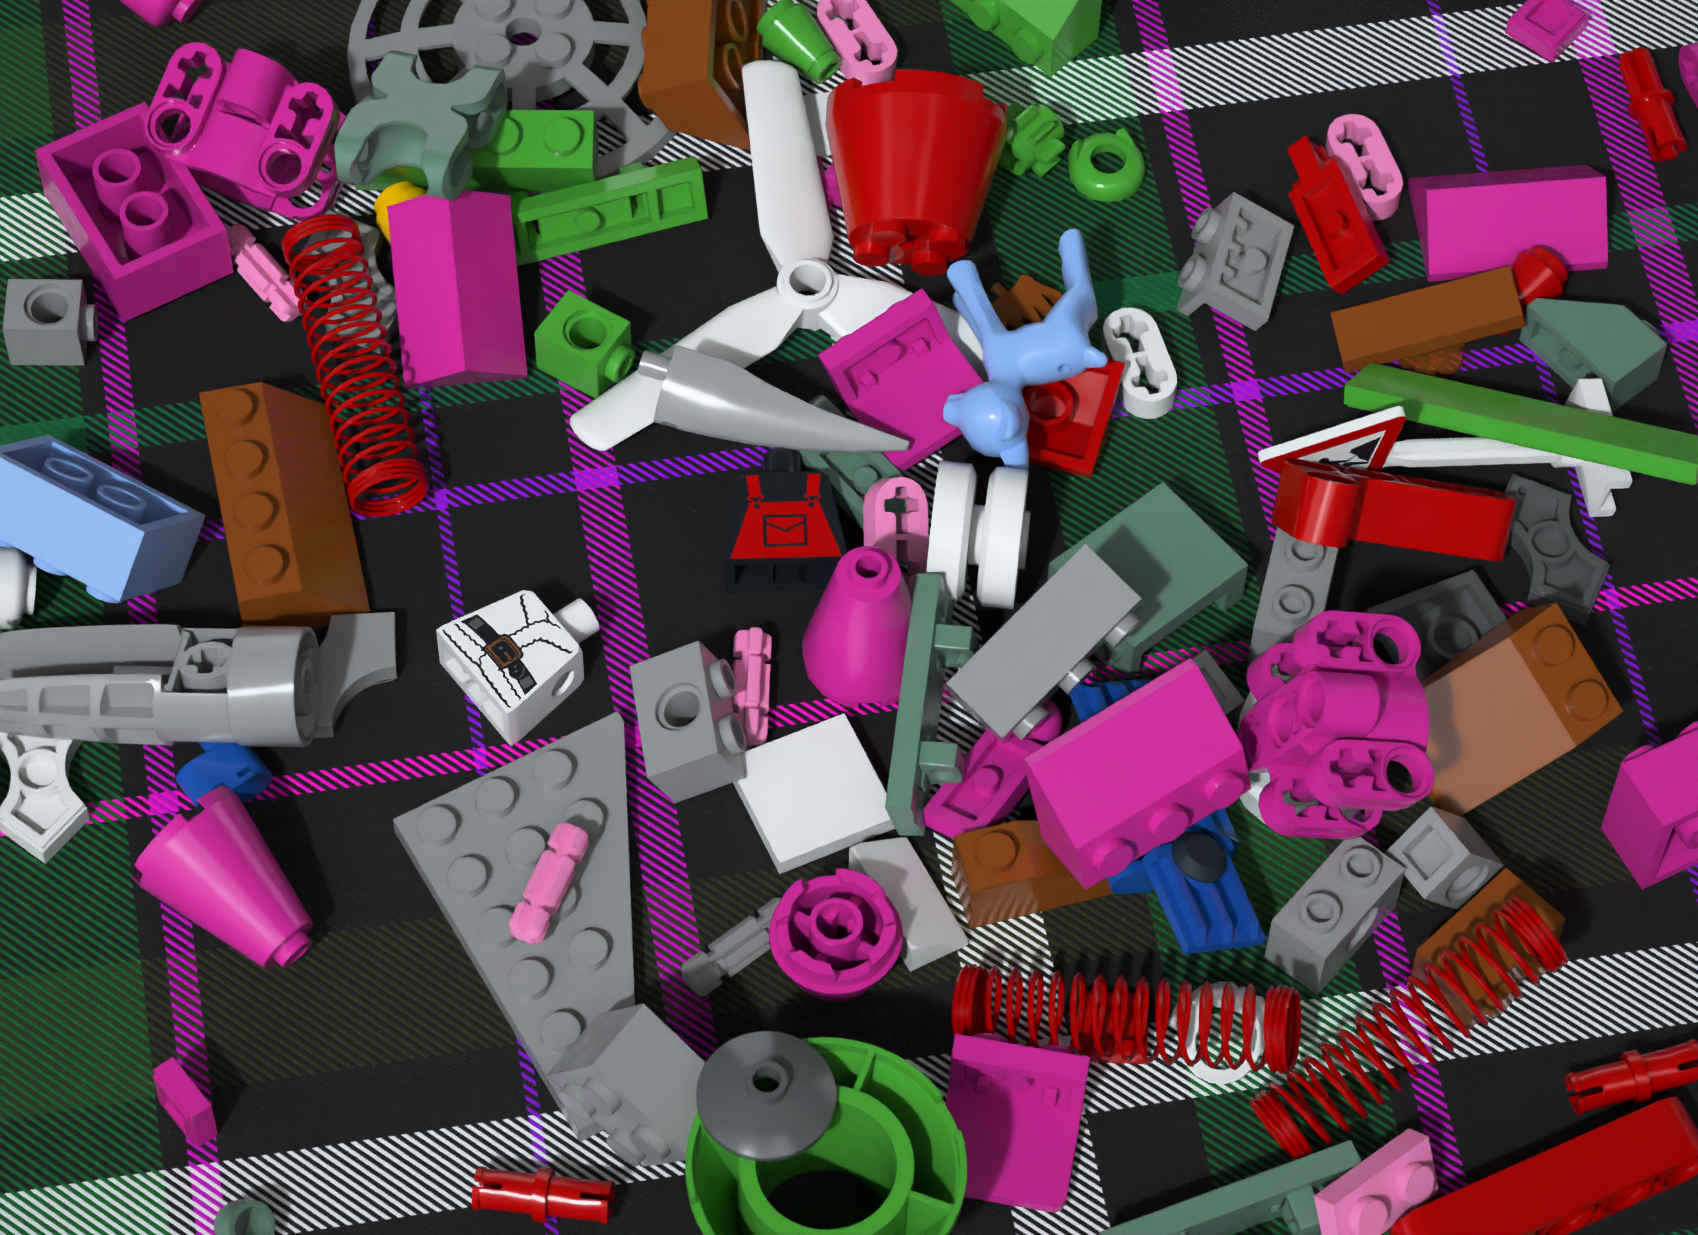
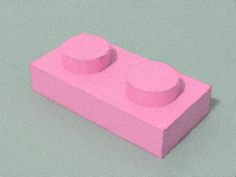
M1408 1128L1315 1194L1314 1200L1321 1235H1381L1390 1229L1400 1218L1419 1208L1438 1194L1439 1189L1429 1136Z

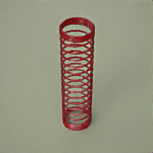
M324 214L310 217L288 230L281 243L285 261L290 266L289 275L290 279L294 282V295L299 299L298 309L303 315V329L308 333L306 337L307 344L312 349V362L317 366L315 371L316 378L321 383V396L326 400L324 404L325 412L331 417L329 420L330 430L335 434L334 446L340 452L338 455L339 464L344 468L343 479L349 486L347 494L350 506L357 513L371 517L397 514L412 508L422 501L429 491V482L427 481L424 465L416 460L419 455V447L411 442L415 437V432L407 425L410 421V413L402 408L405 404V396L397 391L401 386L400 378L393 374L396 370V362L388 357L392 352L391 345L384 340L387 336V329L380 324L382 311L375 307L378 303L377 294L370 290L373 287V278L366 273L369 269L368 261L361 257L364 254V245L362 244L360 230L354 220L342 215ZM345 230L352 234L351 238H329L316 242L305 248L300 254L291 251L293 245L299 240L316 232ZM346 242L341 247L326 253L305 255L321 246ZM348 259H352L351 261H349V262L346 263V264H343V265L338 266V267H335V268H331V267H334V266H336V265H339V264H341V263L347 261ZM358 261L363 265L361 272L354 270L342 271ZM295 270L301 272L298 277H296ZM306 274L326 275L313 282L310 286L301 282ZM356 276L338 285L318 286L338 277ZM362 278L367 280L366 288H345ZM299 286L306 289L302 294L300 293ZM310 291H333L317 299L315 302L306 299ZM361 292L355 297L344 301L322 303L332 297L345 293ZM367 294L372 297L371 305H348L360 300ZM304 303L311 305L306 311L304 308ZM316 307H340L319 319L310 316L311 311ZM365 309L347 318L329 319L336 314L349 310ZM371 311H373L374 313H376V321H375V322H372V321H356V322H351V321H354V320H357V319L362 318L363 316H365L366 314L370 313ZM308 320L315 322L311 328L309 327ZM351 322L338 326L325 335L314 332L320 324L336 325ZM369 326L353 334L333 336L340 331L353 327ZM376 327L381 330V337L379 339L372 337L355 339L366 335ZM313 337L319 338L316 344L313 342ZM355 339L345 342L329 352L319 349L324 341ZM373 343L356 351L337 353L357 344ZM380 344L385 347L386 353L384 356L377 354L363 355L347 360L334 369L324 366V363L330 357H353L370 352ZM317 353L324 355L320 361L318 360ZM377 360L360 368L344 370L347 366L355 363ZM385 361L390 364V371L388 373L381 371L364 373L354 376L338 386L328 383L334 374L349 375L362 373L379 366ZM322 370L329 372L325 378L322 376ZM381 377L367 384L348 386L363 379ZM389 378L395 382L393 390L386 388L369 390L359 393L343 403L333 400V397L339 391L366 390L380 385ZM326 387L334 390L328 395ZM385 394L371 401L353 403L368 396ZM394 395L399 398V405L397 407H374L362 411L349 419L337 417L338 413L344 408L370 407L382 403ZM331 404L339 406L332 412ZM390 411L387 414L375 418L358 420L364 416L374 414L377 412ZM398 412L404 415L402 424H380L367 428L354 436L342 434L343 430L349 425L374 424L389 419ZM335 421L343 423L339 429L336 428ZM394 428L393 430L382 433L380 435L363 437L369 433H373L382 429ZM403 429L409 434V438L406 441H385L372 445L358 454L346 451L353 442L382 440L395 435ZM340 438L348 440L343 447L340 444ZM397 446L396 448L384 452L369 454L370 452L381 448ZM407 446L413 449V456L411 458L388 459L375 463L363 471L351 468L358 459L383 458L398 453ZM344 455L352 457V459L345 463ZM349 472L357 474L352 481L350 480ZM394 478H410L403 483L390 487L368 488L381 481ZM417 480L419 481L412 489L396 497L370 501L357 498L361 492L375 494L394 492L411 485Z
M1513 895L1512 899H1507L1506 903L1501 904V910L1494 909L1492 918L1497 931L1487 924L1477 922L1475 931L1481 946L1473 939L1460 935L1458 945L1463 958L1449 949H1443L1441 951V959L1447 973L1437 965L1426 962L1424 964V973L1430 987L1421 979L1409 975L1406 983L1414 1001L1403 992L1391 989L1389 997L1397 1015L1385 1005L1374 1002L1372 1011L1381 1030L1369 1019L1357 1015L1355 1017V1025L1365 1045L1351 1032L1339 1029V1042L1348 1059L1333 1045L1322 1042L1320 1048L1322 1056L1331 1072L1315 1058L1305 1055L1303 1063L1315 1087L1295 1070L1286 1074L1288 1083L1298 1101L1281 1085L1275 1082H1270L1269 1084L1270 1093L1266 1090H1261L1260 1094H1255V1098H1250L1249 1104L1292 1161L1315 1152L1293 1121L1277 1092L1303 1116L1327 1145L1333 1146V1139L1309 1106L1294 1078L1319 1101L1345 1132H1350L1351 1129L1325 1091L1311 1064L1335 1086L1362 1118H1368V1113L1341 1076L1328 1050L1351 1071L1379 1105L1385 1106L1384 1098L1357 1061L1345 1037L1367 1056L1397 1092H1402V1086L1375 1049L1362 1023L1382 1040L1414 1078L1419 1079V1072L1396 1042L1385 1024L1379 1009L1411 1039L1431 1065L1437 1064L1435 1057L1410 1024L1396 996L1405 1002L1426 1023L1449 1052H1454V1046L1443 1034L1426 1009L1413 982L1441 1007L1465 1038L1471 1039V1032L1449 1005L1436 984L1430 969L1455 990L1483 1025H1488L1489 1020L1461 984L1447 955L1456 961L1481 986L1500 1012H1505L1506 1006L1477 969L1464 942L1475 949L1497 971L1517 998H1523L1520 988L1494 956L1481 929L1489 933L1511 954L1534 985L1540 986L1539 977L1510 941L1499 920V916L1508 922L1519 940L1546 970L1556 973L1557 969H1561L1563 965L1568 964L1567 954L1556 936L1523 898Z
M967 963L960 970L955 984L952 1004L954 1039L955 1034L972 1036L978 1033H995L1002 998V977L998 967H992L988 973L985 966L981 964L979 966L975 964L971 966ZM1017 967L1010 973L1006 994V1020L1009 1034L1007 1041L1011 1044H1017L1015 1034L1020 1020L1023 998L1022 973ZM1035 969L1030 977L1027 997V1019L1030 1037L1025 1046L1032 1047L1033 1045L1034 1048H1039L1036 1036L1040 1025L1044 998V980L1039 969ZM1059 970L1052 976L1048 1002L1051 1036L1048 1045L1058 1046L1057 1037L1061 1027L1065 998L1064 976ZM1079 971L1073 978L1070 995L1072 1040L1068 1049L1073 1051L1075 1048L1080 1056L1089 1057L1096 1049L1098 1055L1105 1061H1108L1118 1051L1121 1059L1128 1063L1139 1052L1142 1060L1148 1064L1152 1063L1160 1053L1163 1061L1170 1066L1182 1055L1184 1062L1190 1067L1195 1066L1202 1056L1206 1064L1213 1069L1222 1062L1223 1058H1225L1228 1066L1235 1071L1244 1063L1245 1058L1249 1067L1255 1072H1258L1266 1064V1061L1268 1068L1273 1073L1278 1071L1280 1074L1283 1072L1289 1074L1295 1067L1300 1045L1301 1003L1298 990L1293 986L1289 988L1285 985L1282 988L1280 985L1277 987L1270 985L1267 989L1264 1008L1265 1047L1259 1064L1255 1065L1250 1043L1255 1020L1256 993L1251 983L1246 986L1242 1009L1243 1048L1235 1064L1231 1059L1228 1046L1234 1014V987L1229 981L1223 988L1221 999L1220 1030L1222 1045L1216 1061L1212 1062L1209 1057L1207 1041L1212 1020L1213 989L1208 980L1203 983L1200 993V1045L1192 1061L1187 1054L1185 1044L1192 1004L1191 984L1186 978L1182 981L1178 994L1177 1031L1179 1043L1172 1059L1168 1058L1164 1045L1170 1011V984L1165 977L1161 979L1157 990L1155 1017L1157 1044L1151 1057H1147L1143 1046L1149 1007L1148 980L1142 976L1137 982L1134 1001L1136 1042L1131 1054L1127 1056L1123 1051L1121 1042L1127 1015V979L1121 974L1115 983L1112 1017L1114 1043L1110 1052L1105 1054L1101 1047L1100 1037L1106 1013V978L1103 974L1099 973L1094 980L1091 1000L1093 1041L1086 1053L1082 1051L1079 1042L1085 1011V977ZM994 977H995L996 992H995V1004H994V1010H993V1016H992V1014H991V1008H992V988H993V981H994ZM1016 978V1003L1013 1016V990ZM1037 980V1003L1034 1017V994ZM1058 983V1003L1055 1018V997ZM1078 985H1079V1004H1078V1014H1077V1019H1076V1002H1077V991H1078ZM1100 988V1006L1098 1015V997ZM1120 992H1121V1008H1120V1017H1119V1003H1120Z

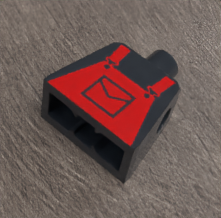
M782 447L771 449L763 456L762 473H744L738 477L725 550L726 593L825 590L839 560L847 553L829 476L822 471L801 472V457L796 450Z

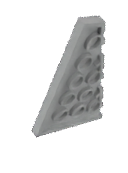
M618 711L393 819L395 834L579 1142L604 1129L594 1119L585 1120L570 1111L557 1095L561 1088L547 1074L598 1014L635 1006L624 720ZM561 822H567L573 826L583 828L588 833L587 840L589 846L581 863L573 868L576 873L556 914L550 916L548 920L551 925L543 941L537 945H531L525 941L517 940L510 934L509 920L517 904L525 899L522 893L542 852L549 850L550 846L547 842L555 826Z

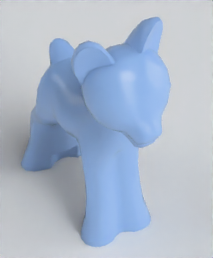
M1078 229L1067 230L1060 237L1058 251L1062 260L1061 269L1066 292L1046 314L1043 322H1034L1023 325L1014 331H1007L988 299L980 281L976 265L970 260H961L953 263L947 270L948 280L955 289L952 303L967 322L981 346L983 365L989 377V382L971 387L966 392L960 394H950L943 407V419L946 423L958 427L975 451L984 456L1002 458L1006 468L1028 470L1029 450L1026 436L1030 415L1023 398V388L1073 378L1083 373L1087 368H1102L1108 361L1107 356L1103 352L1091 346L1088 336L1089 330L1098 318L1097 304L1085 242L1081 231Z

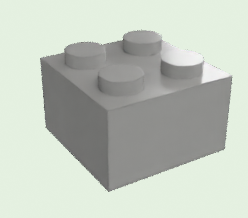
M645 1004L598 1014L547 1074L561 1088L557 1093L559 1099L570 1111L585 1120L594 1119L609 1134V1137L606 1139L608 1146L621 1159L631 1165L638 1166L641 1164L645 1167L685 1161L689 1134L698 1113L696 1102L697 1083L706 1062Z

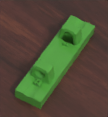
M693 156L645 168L642 162H637L619 167L620 175L531 197L528 196L525 190L508 194L511 203L517 266L708 219L702 169L696 157ZM533 220L538 222L539 234L536 231Z

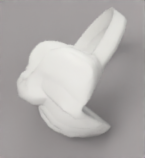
M1227 982L1210 983L1213 989V1006L1221 1008L1223 988ZM1230 982L1234 987V1012L1242 1014L1246 987H1238L1233 982ZM1201 985L1192 992L1190 1023L1185 1042L1187 1054L1192 1061L1197 1054L1196 1041L1199 1033ZM1256 996L1255 1020L1250 1043L1252 1058L1255 1064L1259 1056L1263 1055L1265 1047V999L1262 996ZM1178 1003L1168 1020L1170 1027L1176 1030ZM1246 1058L1236 1071L1231 1068L1226 1070L1210 1068L1202 1059L1193 1067L1186 1064L1195 1076L1209 1083L1228 1084L1240 1080L1252 1070Z

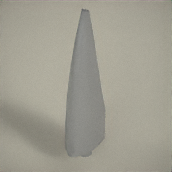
M679 345L675 346L671 358L645 350L639 363L638 374L663 381L653 421L661 425L750 445L782 447L801 451L846 453L908 451L910 441L809 404L759 379L733 362Z

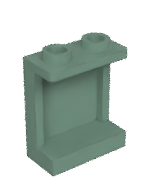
M1162 482L1051 561L1048 568L1047 581L1084 544H1087L1142 598L1141 607L1134 613L1142 621L1135 630L1116 648H1113L1106 641L1094 653L1101 662L1108 666L1114 665L1125 677L1131 678L1140 671L1141 657L1145 651L1212 602H1215L1223 611H1226L1241 600L1244 593L1248 564Z

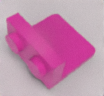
M923 288L906 299L896 302L887 311L853 333L843 336L834 345L818 354L839 397L858 423L910 441L908 451L881 452L900 472L909 469L962 434L958 427L946 423L943 419V407L950 394H960L966 392L971 387L984 383L950 338L934 303Z
M978 1033L972 1036L955 1034L945 1105L952 1115L958 1130L962 1131L965 1142L967 1182L964 1197L1051 1213L1058 1212L1064 1208L1085 1098L1090 1057L1076 1055L1072 1050L1058 1045H1044L1034 1048L1011 1044L1003 1037L990 1033Z

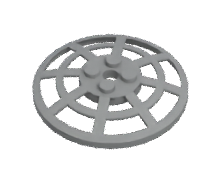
M362 0L351 25L347 59L351 93L356 105L363 101L376 100L367 75L366 62L382 59L392 50L416 54L418 58L415 66L419 79L434 84L424 70L418 51L453 47L459 72L449 82L461 79L474 65L504 69L507 102H512V110H536V102L561 95L572 87L589 102L574 110H594L596 122L605 116L628 140L616 150L598 158L597 180L620 175L619 167L637 162H642L643 165L646 164L677 133L668 130L658 116L646 125L623 101L635 86L644 66L645 52L641 41V31L647 25L639 0H619L629 24L593 21L592 14L583 0H459L463 4L458 10L453 24L419 28V24L431 0H411L403 17L400 32L367 40V26L373 10L380 0ZM524 32L532 33L539 38L535 43L526 46L516 45L509 41L512 36ZM595 43L629 46V51L621 70L608 86L589 70L594 59ZM478 191L501 195L516 193L513 191ZM526 192V193L528 194L529 197H531V196H535V195H539V194H543V193H547V192Z

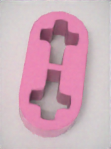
M820 0L817 5L816 22L836 50V53L842 58V64L839 69L845 78L849 80L854 77L862 81V86L893 81L895 70H897V47L867 1ZM839 15H840L841 18H842V19L837 18V19H834V20H833V17L839 16ZM853 19L852 31L849 30L843 20L850 21ZM862 49L864 50V52L866 53V55L868 56V58H869L871 61H869V60H863V61H861V50H862ZM881 60V63L878 65L872 64V62H878Z
M1346 114L1336 118L1330 124L1326 138L1325 150L1329 158L1335 154L1342 160L1344 166L1349 169L1372 221L1383 220L1392 216L1399 206L1403 179L1380 129L1374 121L1366 116ZM1351 139L1355 146L1363 145L1361 157H1358L1351 143H1343V140ZM1366 177H1369L1376 191H1385L1384 195H1376L1373 189H1364Z
M892 477L881 479L871 485L865 494L863 504L864 546L881 548L889 552L895 559L897 558L898 562L907 563L908 572L904 578L911 595H913L916 573H926L929 531L926 494L922 487L910 478ZM896 496L897 499L906 500V512L898 513L896 516L895 513L885 512V499H891Z

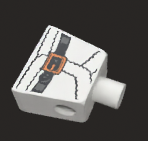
M522 590L436 629L439 661L506 742L512 746L520 741L581 685L584 680L583 652L579 643L599 631V623L591 608L580 598L552 614L534 592Z

